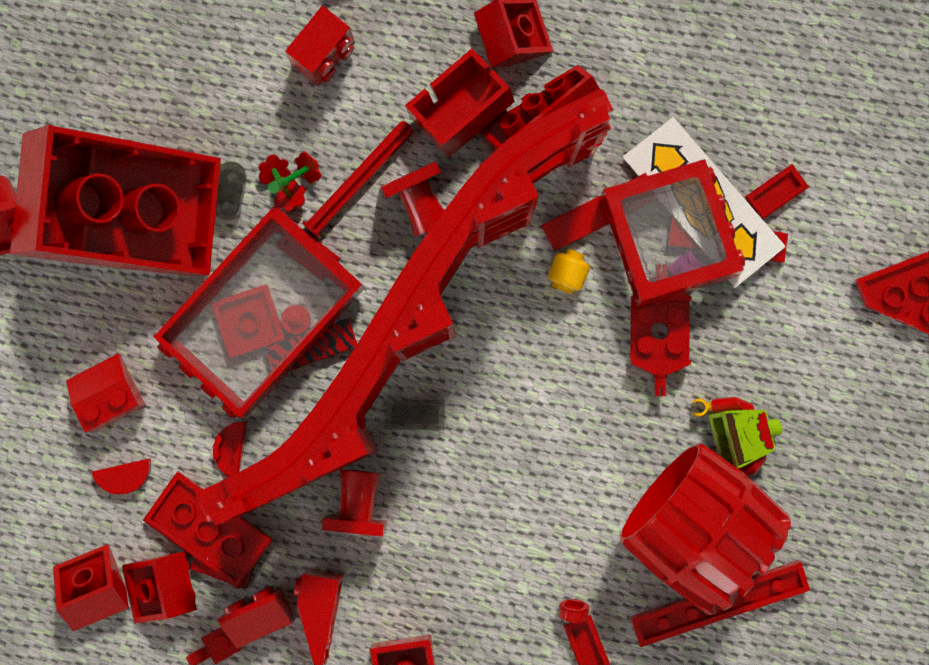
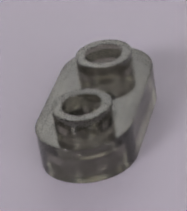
M229 161L220 165L215 216L224 221L235 219L240 214L247 174L243 167L236 162ZM230 173L237 174V180L233 183L227 180ZM226 201L232 203V208L229 211L222 210V205Z

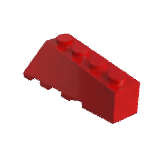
M576 65L544 84L545 90L542 92L529 93L521 98L522 103L509 111L504 110L479 132L480 136L494 152L507 139L534 121L599 90L600 88L594 77L582 67Z

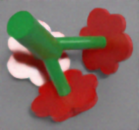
M305 151L295 158L298 167L297 171L292 174L287 168L289 165L288 161L280 159L276 154L267 156L266 162H261L258 165L260 171L258 178L260 182L269 184L268 190L273 194L277 193V196L274 198V204L278 208H284L287 212H291L294 207L300 208L305 204V197L303 195L306 190L304 186L298 185L295 179L298 177L306 178L312 184L322 177L318 162Z

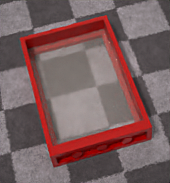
M274 205L153 337L160 343L157 348L168 358L174 356L181 363L178 367L184 374L191 379L193 376L198 378L202 382L200 388L209 397L214 398L217 396L224 403L221 407L228 415L234 419L237 416L246 419L366 287L281 209Z

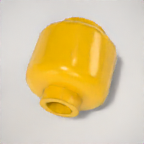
M569 248L566 254L562 252L557 253L547 275L548 279L552 281L551 286L569 294H573V291H580L590 271V265L583 261L585 255Z

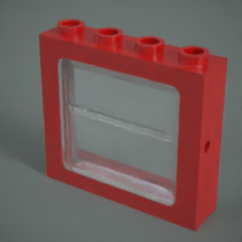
M705 159L608 187L602 191L600 198L637 307L738 277L744 271V255L740 249L737 250L734 242L736 235L733 224L730 221L727 222L724 214L726 210L724 198L721 194H717L714 185L716 183L714 170L712 167H708Z

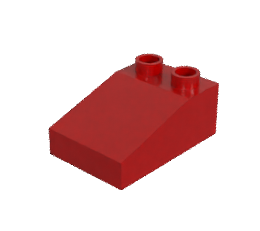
M46 125L25 132L22 135L10 254L69 263L185 276L210 275L221 158L53 125Z

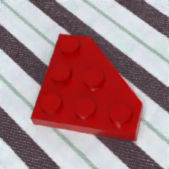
M929 251L855 280L866 308L929 335Z

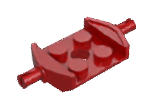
M655 265V281L667 278L668 265ZM686 293L637 307L634 296H631L630 365L651 374L652 378H655L654 396H667L666 378H668V375L691 365L689 358L690 301H692V296ZM655 323H662L667 327L668 333L664 339L659 340L652 335L651 329Z

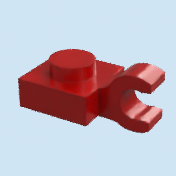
M219 627L201 638L205 646L185 658L189 665H198L209 657L212 658L214 664H217L241 651L242 647L236 648L224 630Z

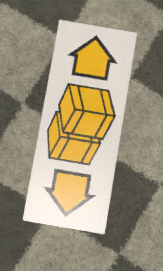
M674 117L623 156L624 160L638 176L644 173L649 176L703 159L706 160L708 167L713 168L716 176V183L714 185L717 194L723 196L726 205L725 217L727 222L730 221L733 224L736 237L734 242L736 248L742 251L745 258L744 271L738 277L728 279L734 288L786 247ZM693 177L651 190L713 263L726 259L698 178Z

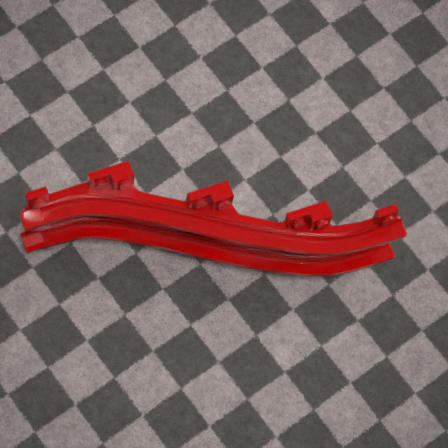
M603 89L592 92L534 121L507 139L482 162L457 192L416 248L343 367L294 433L266 458L197 492L196 497L207 522L214 520L215 525H219L248 514L286 494L379 451L370 430L366 427L365 416L400 361L403 362L455 337L454 324L441 299V295L471 248L475 246L480 248L531 224L539 197L533 184L564 165L570 167L594 156L597 148L603 144L604 137L612 129L609 124L611 119L609 113L614 111Z

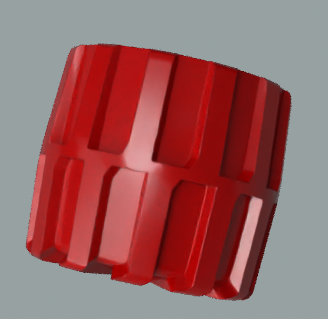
M698 443L682 452L646 490L628 516L620 533V542L662 582L708 615H716L720 608L724 612L733 606L738 592L744 597L754 587L752 576L756 571L762 574L766 573L775 560L774 553L782 549L788 537L791 519L789 514L746 474L707 446Z

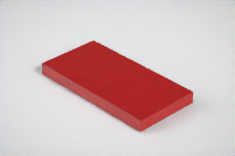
M177 471L143 521L236 589H240L274 539L242 516L219 525H215L214 520L207 522L196 497L197 492L203 490V488Z

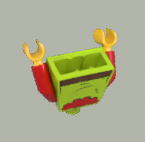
M738 397L712 399L711 402H706L699 398L695 399L692 404L702 403L705 406V410L702 413H693L694 416L702 417L708 411H713L714 413L709 414V419L718 455L741 470L748 477L755 475L767 460V454L775 450L773 437L782 434L781 422L778 419L768 420L767 412L764 409L755 410L752 403Z

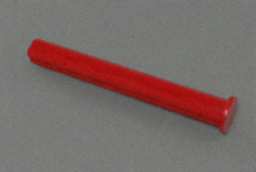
M400 121L307 222H302V225L316 238L320 239L319 234L413 134L414 130L407 122Z

